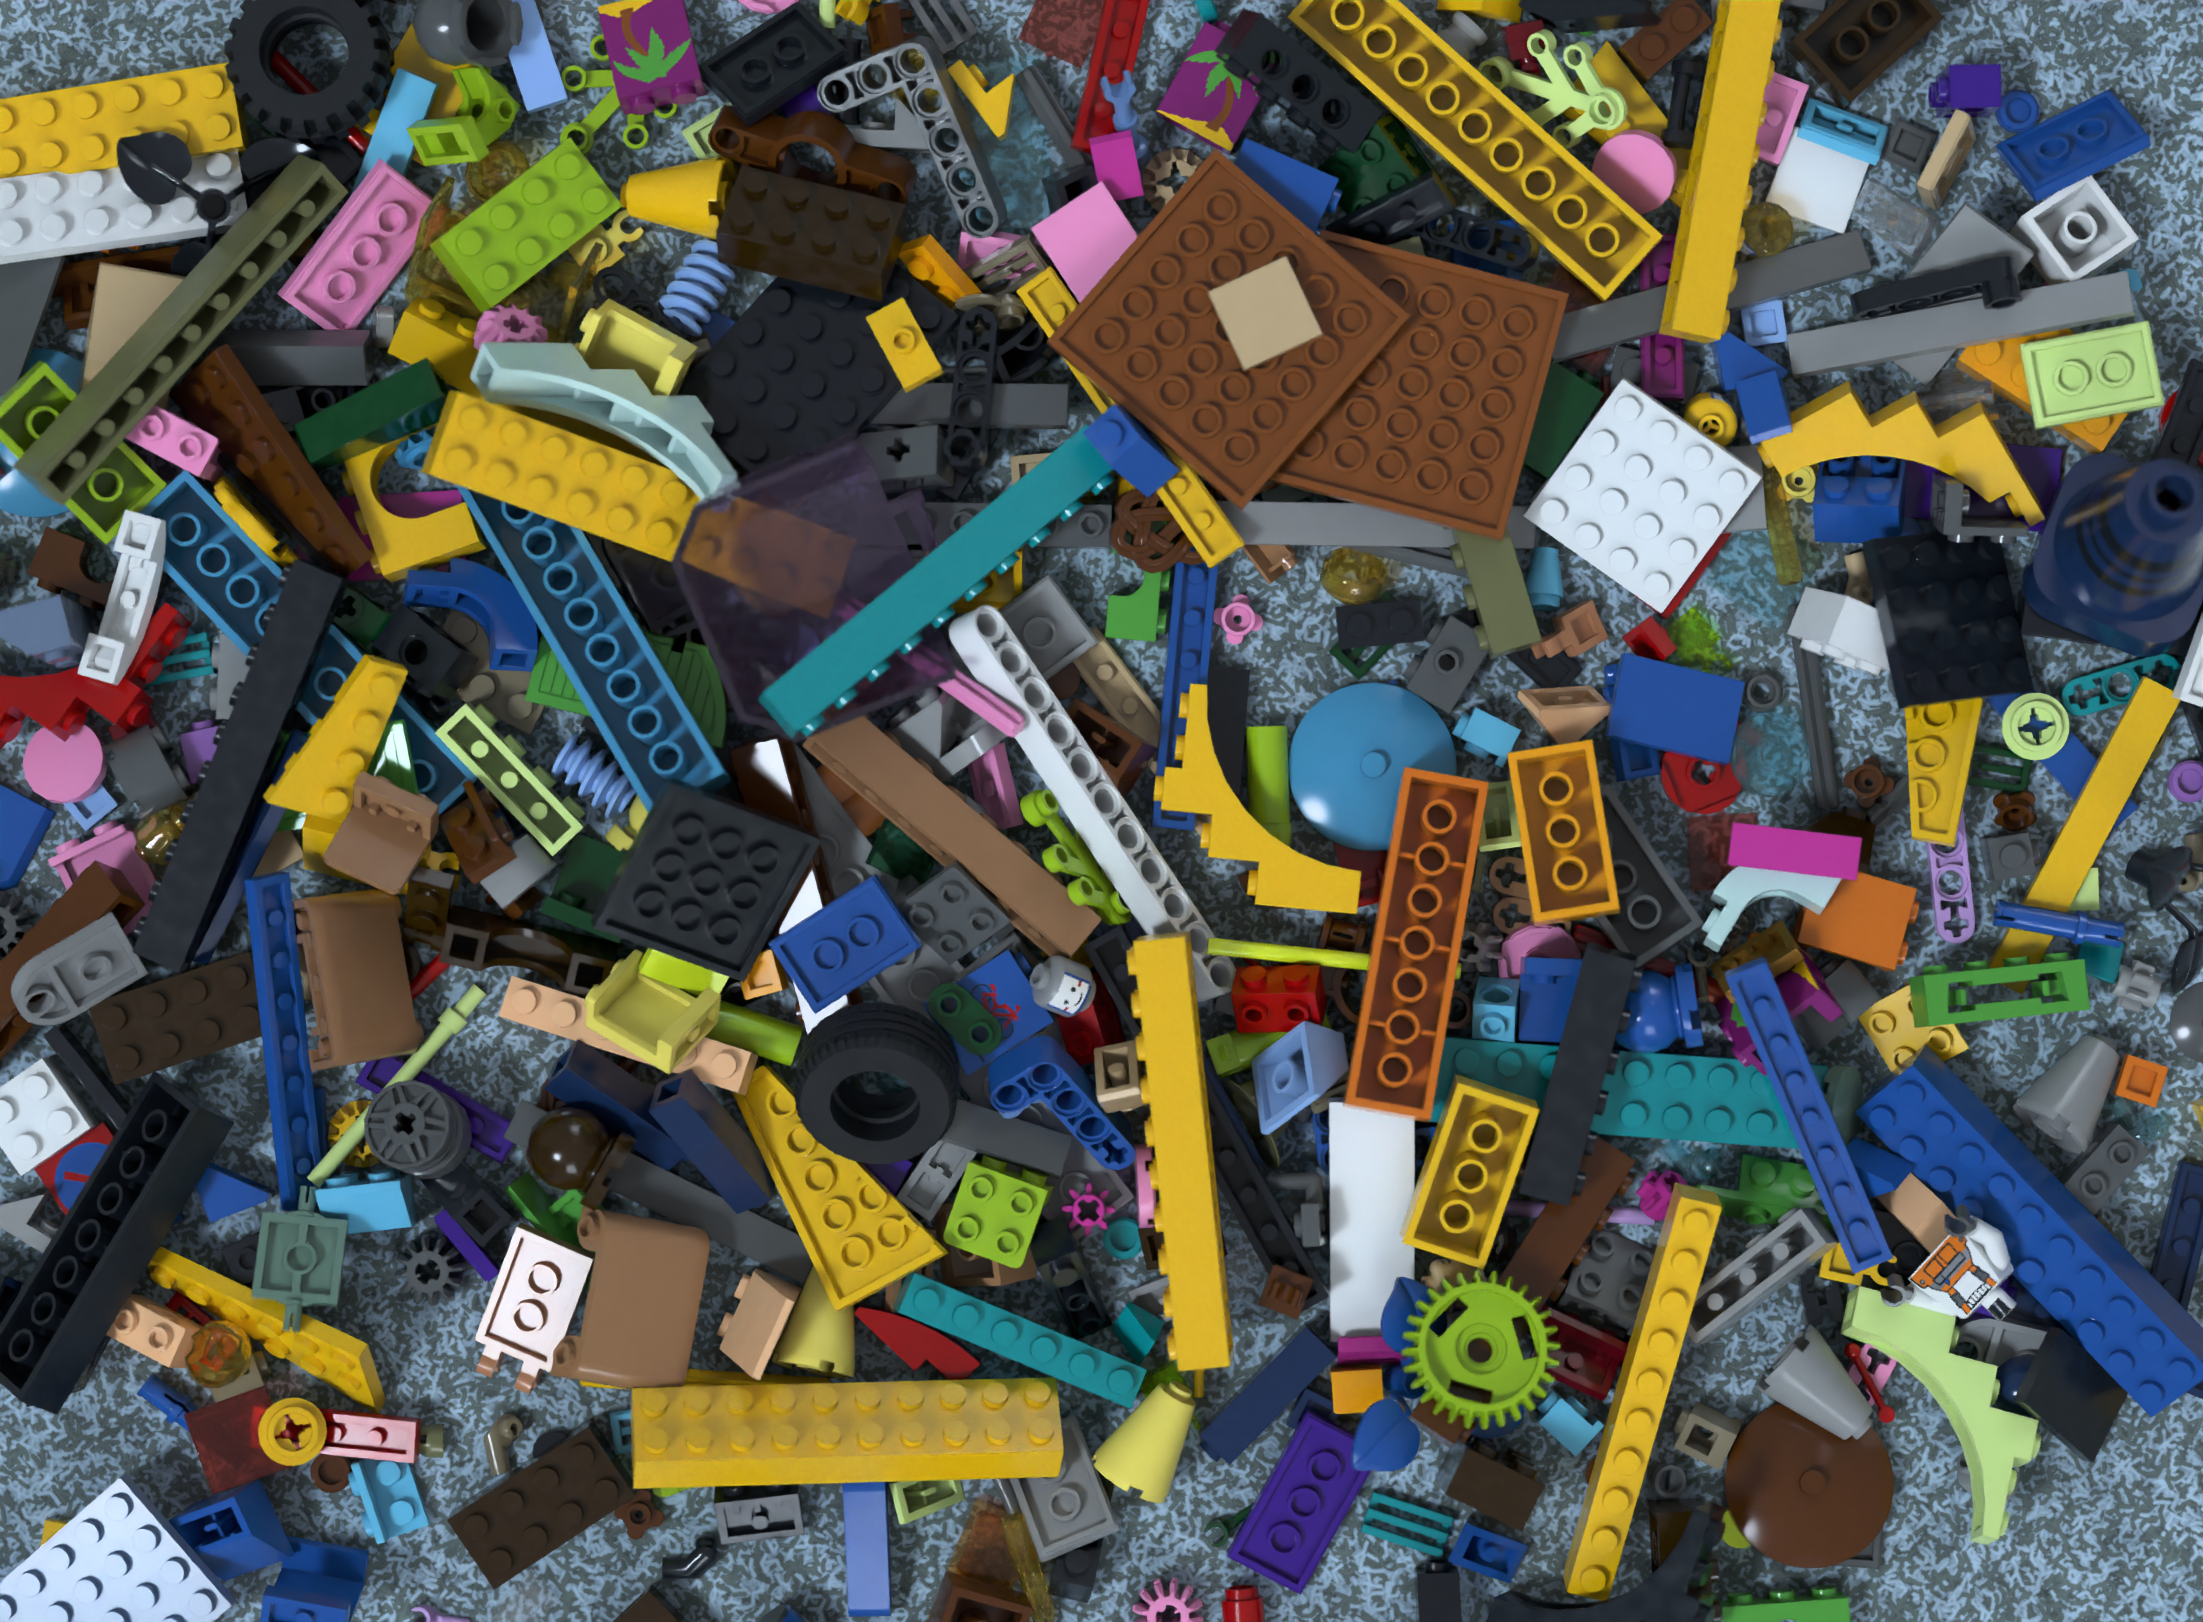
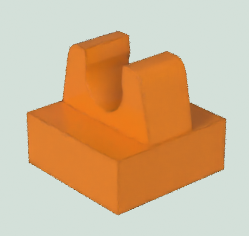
M2125 1054L2112 1094L2156 1108L2169 1067Z

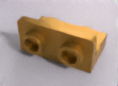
M1780 920L1709 966L1724 994L1734 1004L1736 1001L1724 972L1765 956L1775 978L1781 973L1787 972L1805 958L1799 950V944L1782 920Z

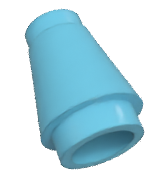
M1537 547L1533 549V557L1525 583L1533 610L1556 611L1559 610L1560 601L1564 600L1558 549L1550 547Z

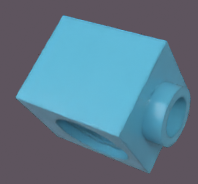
M1478 976L1473 1000L1472 1039L1503 1042L1515 1041L1519 1018L1520 979Z

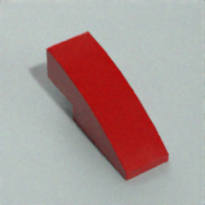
M860 1303L854 1311V1314L914 1371L927 1359L948 1380H965L981 1364V1359L960 1341L935 1327L901 1313H891L885 1310V1307Z

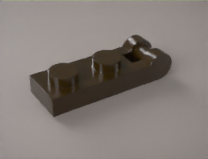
M421 866L415 868L408 880L405 923L402 934L403 943L414 945L415 942L430 945L431 950L441 952L451 913L454 875Z

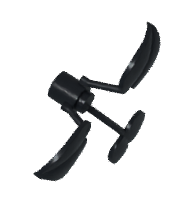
M148 132L123 137L117 142V160L120 172L128 187L140 199L151 204L163 205L172 200L177 187L196 199V211L199 217L208 223L206 244L197 241L186 243L174 255L171 263V274L185 277L215 246L216 224L223 222L229 216L231 211L230 201L252 186L254 195L258 199L298 154L316 161L318 159L317 152L303 143L291 142L286 138L262 139L251 144L240 158L241 170L249 178L247 181L226 194L217 188H208L199 192L182 181L191 171L192 158L188 147L178 137L166 132Z
M2179 846L2158 856L2146 850L2138 849L2131 856L2125 870L2126 879L2148 889V902L2152 910L2158 912L2165 908L2188 931V939L2180 945L2172 968L2169 995L2173 997L2186 988L2203 968V931L2199 932L2198 928L2171 901L2176 896L2179 885L2188 871L2203 872V864L2192 862L2193 852L2188 846Z

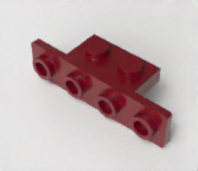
M1543 1305L1539 1312L1551 1311L1549 1317L1543 1322L1544 1326H1557L1558 1329L1548 1337V1342L1560 1343L1561 1347L1557 1351L1549 1352V1357L1560 1361L1559 1366L1556 1368H1546L1545 1372L1554 1376L1555 1380L1603 1401L1608 1395L1618 1366L1622 1367L1629 1344L1621 1341L1620 1337L1610 1330L1595 1329L1582 1323V1319L1571 1312H1558ZM1535 1345L1532 1348L1529 1358L1535 1357Z

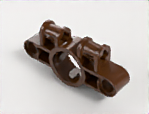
M724 105L708 134V143L715 153L741 162L744 166L901 204L906 203L917 176V171L909 160L856 142L851 131L840 120L823 112L804 111L796 113L788 119L769 113L750 127H747ZM804 141L824 148L836 162L834 170L820 172L801 165L791 155L789 150L791 143Z
M1326 912L1316 948L1370 954L1371 946L1362 947L1368 922L1361 921L1359 924L1334 918L1333 913ZM1336 931L1347 935H1351L1352 938L1347 939L1340 936L1333 935V932ZM1271 961V966H1279V961ZM1320 966L1325 994L1332 996L1336 1007L1342 1015L1357 1024L1360 1009H1356V1013H1353L1344 1003L1341 994V987L1346 988L1349 979V972L1346 971L1347 968ZM1453 989L1452 997L1460 998L1464 1004V1013L1458 1020L1447 1021L1446 1028L1458 1029L1470 1022L1473 1016V1004L1467 995Z

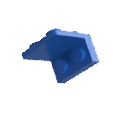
M1521 956L1518 1039L1520 1041L1560 1043L1583 959Z

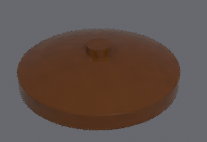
M1777 1403L1755 1415L1737 1434L1725 1461L1723 1490L1726 1506L1734 1525L1745 1540L1757 1551L1776 1562L1788 1566L1823 1568L1842 1563L1854 1557L1875 1539L1884 1526L1892 1505L1894 1479L1887 1450L1871 1426L1859 1439L1856 1440L1853 1436H1850L1848 1439L1843 1440L1786 1406Z

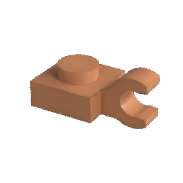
M1593 600L1582 601L1552 618L1556 631L1541 636L1542 641L1540 645L1531 647L1536 659L1547 655L1548 658L1553 657L1564 649L1568 657H1573L1606 640L1608 635Z

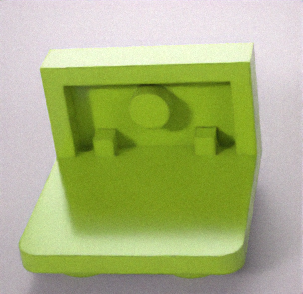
M983 1155L982 1159L976 1157L967 1164L943 1234V1239L947 1244L1011 1268H1019L1025 1261L1043 1206L1050 1202L1055 1186L1046 1183L1047 1176L1026 1168H1023L1021 1174L1006 1168L1008 1162L987 1155Z

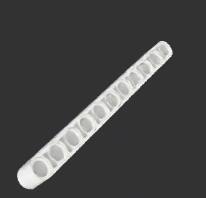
M983 605L954 619L949 628V636L953 646L982 687L1025 717V727L1022 732L1018 733L1015 739L1146 935L1190 931L1198 1002H1204L1232 991L1236 972L1233 962L1229 956L1206 954L1208 937L1216 938L1001 613L990 605Z

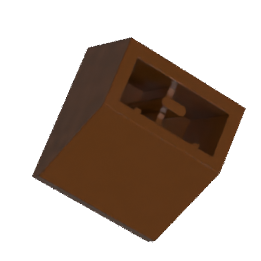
M1075 698L1066 713L1125 800L1154 755L1157 747L1091 703Z

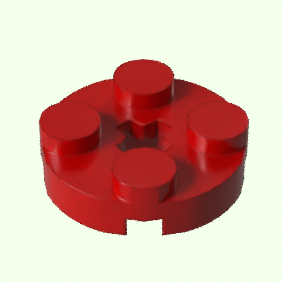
M1734 742L1729 764L1721 765L1701 760L1704 765L1711 764L1714 772L1708 775L1710 782L1707 784H1703L1700 779L1693 780L1691 772L1696 769L1694 763L1700 759L1665 751L1662 755L1660 766V782L1671 802L1684 811L1698 814L1716 813L1734 802L1742 788L1746 774L1743 756Z

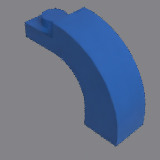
M457 558L450 559L447 572H438L431 568L408 570L403 591L405 605L453 609L469 615L480 624L486 633L489 643V670L532 672L538 652L537 627L535 619L518 590L509 580L484 565Z

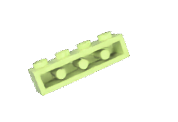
M471 702L466 703L435 734L540 844L554 856L586 825L581 819L586 814L585 811L571 796L568 795L565 799L559 796L552 788L556 781L541 765L533 768L522 757L527 751L511 734L504 738L494 728L493 725L498 721L483 704L479 703L474 707Z

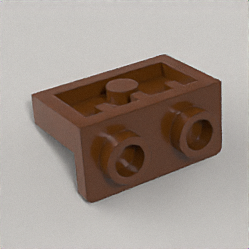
M469 779L463 783L469 798L438 817V820L467 878L475 885L515 859L517 855L510 843L515 838L512 830L501 816L497 818L495 811L500 809L495 797L488 788L485 787L480 790Z

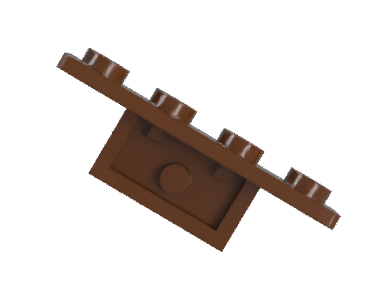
M164 246L150 251L131 254L119 253L112 257L76 260L72 263L63 264L51 298L63 296L64 322L68 330L88 328L100 262L171 274L173 257L181 246Z

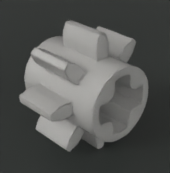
M1465 922L1458 958L1463 962V972H1474L1476 968L1479 972H1491L1490 963L1495 959H1503V955L1499 953L1500 942L1503 940V936H1495L1490 933L1491 923L1480 922L1476 927L1474 923Z
M2132 959L2130 967L2120 964L2116 982L2110 985V994L2119 997L2116 1006L2136 1013L2140 1012L2142 1005L2152 1008L2158 998L2162 985V979L2153 976L2156 967Z

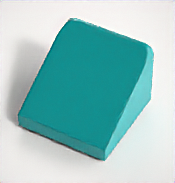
M2083 941L2081 945H2078L2073 960L2085 959L2086 975L2115 984L2124 943L2118 949L2113 946Z
M1128 1301L1111 1329L1133 1359L1141 1364L1156 1342L1165 1321Z

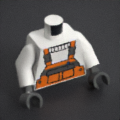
M1960 1204L1956 1207V1217L1958 1219L1952 1218L1949 1214L1945 1215V1230L1949 1235L1908 1278L1911 1283L1905 1286L1904 1279L1899 1274H1891L1887 1277L1889 1287L1896 1290L1880 1289L1884 1304L1890 1307H1898L1905 1302L1909 1305L1954 1317L1959 1316L1963 1319L1968 1318L1982 1305L1999 1322L2015 1308L2017 1303L2000 1287L2014 1271L2013 1265L2010 1263V1256L2003 1233L1971 1215L1970 1208L1967 1205Z

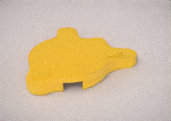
M225 475L214 482L215 486L213 488L216 491L214 495L222 504L221 508L271 559L283 568L288 563L293 565L295 559H300L288 544H285L278 550L276 546L279 542L274 537L276 530Z

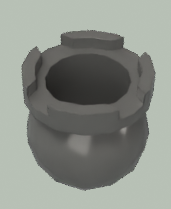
M420 0L416 7L413 27L420 46L429 57L452 66L468 63L478 67H495L508 61L505 57L509 54L512 46H519L522 37L523 19L519 3L512 2L511 0Z

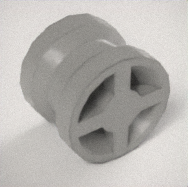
M1457 11L1451 17V24L1447 29H1441L1437 33L1441 39L1467 62L1471 58V51L1476 46H1482L1488 40L1483 30L1460 11Z

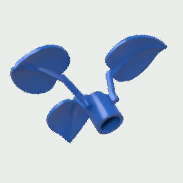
M1406 1277L1396 1278L1393 1291L1384 1306L1381 1316L1382 1337L1385 1343L1398 1353H1401L1404 1348L1413 1347V1342L1402 1339V1334L1405 1331L1416 1330V1327L1406 1321L1409 1315L1422 1316V1313L1415 1307L1416 1302L1421 1300L1429 1305L1431 1304L1426 1294L1429 1288ZM1446 1311L1429 1326L1438 1337L1447 1330ZM1402 1357L1401 1363H1394L1385 1370L1383 1386L1390 1394L1391 1399L1385 1398L1376 1401L1363 1414L1352 1445L1351 1467L1353 1469L1391 1472L1406 1467L1415 1458L1419 1449L1420 1433L1416 1424L1408 1420L1411 1415V1409L1404 1398H1419L1426 1389L1424 1386L1411 1389L1410 1385L1418 1378L1417 1372L1404 1373V1368L1414 1362L1413 1357ZM1522 1405L1518 1406L1522 1416L1518 1421H1515L1509 1412L1505 1413L1506 1423L1503 1427H1499L1495 1418L1490 1417L1488 1428L1482 1430L1479 1418H1474L1477 1425L1470 1435L1492 1439L1512 1432L1523 1419L1524 1407Z

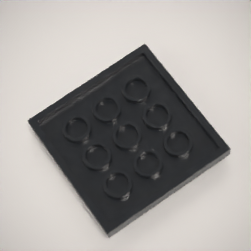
M1941 532L1875 538L1862 543L1899 710L2021 694L2034 690L2001 543L1991 542V537L1974 536L1973 542L1948 541V535H1943Z
M668 776L591 919L594 929L744 982L822 840L815 831Z

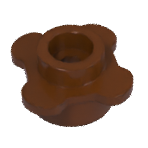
M1875 758L1865 759L1863 765L1857 767L1853 772L1846 773L1843 780L1845 787L1852 789L1857 795V802L1863 808L1872 807L1878 797L1882 794H1889L1894 789L1893 779L1884 775L1880 769V762ZM1871 779L1873 781L1872 786L1867 787L1865 781Z
M2030 791L2010 794L1998 793L1995 795L1993 805L1997 807L1998 814L1994 817L1996 825L2002 826L2008 831L2016 832L2022 831L2035 823L2037 814L2032 810V805L2035 803V795Z
M646 1489L637 1490L634 1498L614 1510L616 1518L622 1519L627 1527V1535L632 1539L642 1538L644 1531L652 1526L658 1527L664 1521L663 1511L656 1509L654 1502L651 1500L652 1495ZM638 1510L642 1511L643 1517L637 1518L635 1512Z

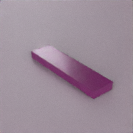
M1660 233L1663 235L1662 240L1639 264V292L1668 284L1677 233ZM1659 333L1640 339V389L1657 401H1683L1685 398L1684 339Z

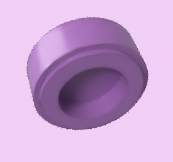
M2185 760L2171 768L2167 776V787L2174 798L2182 802H2196L2203 798V764L2197 761Z

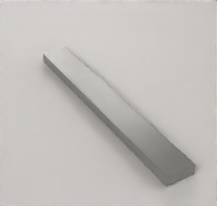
M2118 272L2021 291V302L1999 310L1985 309L1983 300L1980 298L1788 334L1787 341L1792 375L1794 379L2135 316L2128 272Z
M1216 501L1246 545L1449 548V546L1455 544L1450 528L1444 530L1439 525L1356 503L1250 501L1241 511L1230 501ZM1529 506L1511 507L1507 526L1514 549L1535 548V524L1524 517V513Z

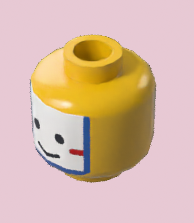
M1715 392L1699 393L1692 397L1683 408L1681 418L1722 447L1728 445L1734 438L1738 427L1735 408L1730 400L1723 395ZM1711 419L1716 420L1718 423H1712ZM1707 421L1708 424L1703 427V424Z

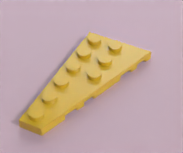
M762 1065L754 1070L746 1096L732 1092L835 1311H842L949 1253L862 1162L852 1161L839 1156L812 1137L806 1130V1127L803 1126L797 1114L794 1091L769 1065Z
M161 1246L156 1251L148 1264L151 1279L158 1285L178 1291L186 1298L263 1344L264 1348L272 1355L281 1359L286 1358L373 1413H380L386 1398L367 1343L303 1313L300 1332L295 1333L292 1331L294 1315L292 1316L290 1332L283 1331L285 1305L271 1300L253 1299L251 1296L252 1289Z

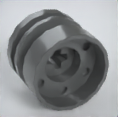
M415 1080L399 1081L382 1089L370 1103L364 1119L365 1139L371 1152L382 1163L419 1179L440 1178L454 1171L466 1157L472 1141L471 1122L465 1108L453 1097L440 1092L430 1085ZM411 1120H415V1121L412 1123V1127H413L414 1131H413L411 1134H409V1132H410V1130H411V1127H410V1125H409L408 1123H409Z

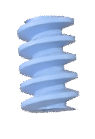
M698 240L693 243L692 253L684 258V267L676 271L675 281L669 283L666 289L667 294L661 296L658 302L660 311L676 328L695 337H700L703 332L702 328L695 321L709 323L711 320L710 314L704 307L714 310L719 306L718 300L712 293L719 296H725L728 289L720 280L733 282L736 277L728 266H737L720 263L718 261L717 242L709 240Z
M578 730L557 755L550 776L556 779L567 773L564 786L570 789L581 783L578 797L584 799L594 793L591 806L594 809H598L608 803L605 817L611 819L619 813L622 814L635 799L637 793L625 773L620 776L617 774L619 768L617 759L607 766L603 764L606 750L602 749L592 756L590 754L593 744L591 739L581 745L576 744L580 732Z

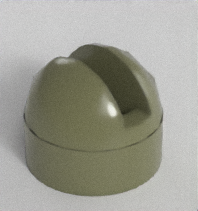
M444 1424L424 1425L420 1428V1438H426V1443L419 1444V1453L425 1457L443 1458Z

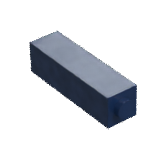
M579 1039L556 1059L544 1087L546 1091L570 1107L573 1106L592 1112L605 1124L607 1132L616 1138L622 1130L629 1133L630 1136L636 1138L633 1149L667 1172L680 1160L683 1162L689 1160L686 1154L648 1112L655 1090Z
M689 1069L657 1083L648 1112L736 1214L752 1208H760L771 1201L775 1182L759 1148L696 1074Z
M1304 1322L1199 1429V1435L1204 1439L1199 1444L1201 1448L1216 1462L1223 1458L1230 1465L1336 1357L1335 1352Z

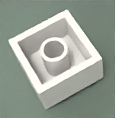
M2092 175L2058 191L2022 215L2009 232L2013 237L2034 251V256L2030 261L2048 285L2095 277L2126 256L2139 240L2138 236Z
M1805 587L1787 634L1802 640L1799 647L1820 656L1827 655L1834 658V663L1855 671L1859 669L1875 676L1879 675L1880 670L1890 672L1877 609L1846 595Z
M52 1055L40 1059L0 1087V1147L21 1176L32 1172L39 1165L100 1124Z

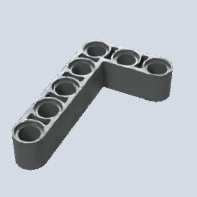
M925 36L912 37L840 67L821 80L817 90L818 100L824 108L832 112L845 111L903 87L965 231L974 238L982 239L989 237L1003 225L1007 217L1006 204L940 50L933 40ZM910 48L918 49L924 55L925 65L923 68L915 67L909 61L908 51ZM872 64L880 65L886 71L887 80L885 84L878 83L872 78L870 73ZM834 80H840L846 84L849 90L848 99H841L836 96L832 87ZM927 88H932L939 92L942 97L941 107H933L927 102L925 98ZM943 128H951L957 133L959 137V145L957 147L949 146L945 143L942 137ZM961 167L969 168L976 176V185L969 186L961 181L959 177V169ZM976 207H985L991 212L993 216V223L991 225L983 224L976 217Z

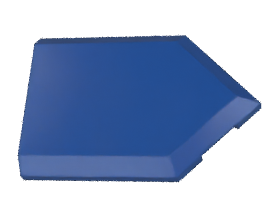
M0 783V891H5L18 886L56 812Z

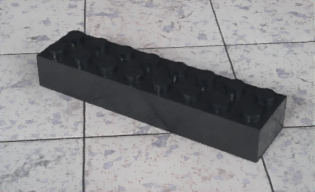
M155 1071L152 1073L0 1324V1383L20 1402L54 1414L59 1413L235 1123L189 1086Z

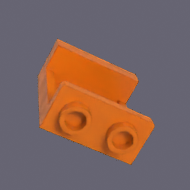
M1858 872L1857 880L1841 879L1820 915L1801 905L1792 936L1801 948L1808 949L1811 947L1879 967V970L1884 972L1894 971L1896 964L1900 966L1903 964L1907 954L1909 942L1903 939L1907 924L1913 925L1918 914L1920 902L1914 900L1917 889Z

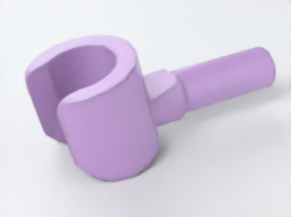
M421 1604L411 1609V1611L423 1612L426 1616V1622H470V1618L436 1613L431 1606Z

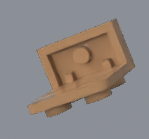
M361 771L354 782L353 807L326 849L324 861L328 866L393 895L399 894L438 832L439 805L434 804L430 798L423 794H412L395 786L392 781L383 776H372Z

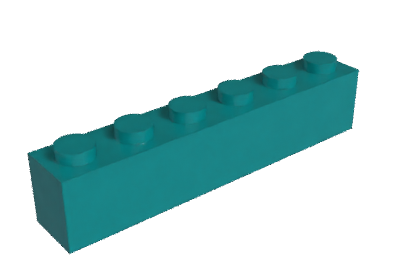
M916 1271L905 1277L893 1305V1309L898 1313L1130 1409L1147 1372V1369L1139 1364Z

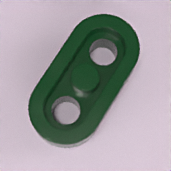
M946 982L933 990L928 1001L931 1016L967 1051L975 1055H986L998 1047L1003 1036L1000 1021L965 987L958 983ZM945 997H953L957 1001L958 1006L954 1012H946L942 1008V1000ZM977 1026L985 1027L989 1033L988 1039L983 1042L975 1040L973 1029Z

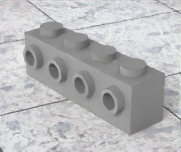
M1799 1207L1791 1209L1777 1221L1780 1224L1768 1235L1766 1232H1763L1745 1245L1746 1252L1737 1259L1731 1257L1725 1260L1712 1271L1715 1276L1703 1285L1700 1282L1686 1330L1694 1344L1712 1342L1840 1243L1815 1208L1799 1209Z

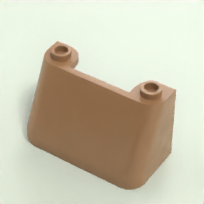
M376 888L301 898L293 901L295 924L302 933L296 935L297 944L303 943L317 1027L311 1028L312 1037L320 1035L318 1048L308 1050L311 1071L414 1054L417 1051L418 1044L423 1042V1030L420 1021L415 1019L398 921L402 915L399 897Z
M582 1206L581 1217L577 1226L579 1243L584 1249L596 1252L580 1336L568 1335L561 1339L553 1352V1364L550 1375L631 1390L632 1388L683 1387L687 1375L710 1252L708 1234L705 1230L697 1227L598 1208L593 1211L588 1207Z

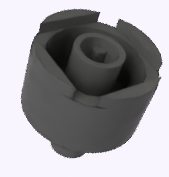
M147 723L102 747L105 754L111 755L114 753L115 758L109 760L108 763L130 804L135 802L137 807L142 805L144 808L137 813L142 821L189 798L187 790L194 786L190 784L189 776L184 767L179 765V763L172 764L167 753L173 751L174 748L163 728H160L158 725L151 728Z

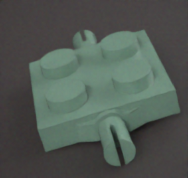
M300 1186L298 1211L285 1214L262 1212L251 1296L253 1299L271 1300L285 1305L282 1330L286 1332L291 1330L293 1315L292 1331L295 1333L301 1331L303 1307L312 1305L339 1306L349 1222L348 1220L325 1218L315 1213V1190L318 1188L310 1186L308 1203V1187Z

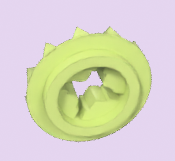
M2027 693L2012 700L2011 704L2002 714L2001 734L2007 747L2023 759L2043 760L2049 758L2061 750L2066 743L2070 728L2069 718L2062 704L2052 696L2043 693ZM2031 708L2037 721L2052 723V726H2046L2045 729L2039 731L2038 745L2036 744V739H2033L2031 732L2018 731V727H2023V724L2030 722Z

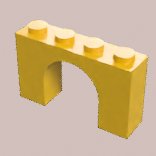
M438 423L424 428V430L432 429L433 427L437 426ZM422 430L344 461L347 471L341 472L342 480L349 496L356 495L360 510L354 512L359 529L363 535L369 534L374 548L369 550L373 556L370 560L376 574L382 573L391 583L407 578L408 570L432 569L450 562L451 558L459 559L487 549L478 522L466 502L414 519L395 516L384 508L378 489L382 468L386 461L396 452L400 442L408 440L410 435L420 433Z

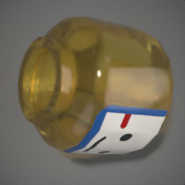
M1772 202L1757 203L1744 210L1741 226L1745 229V237L1740 251L1750 258L1763 259L1776 256L1786 250L1792 241L1794 233L1793 220L1788 211L1779 204Z

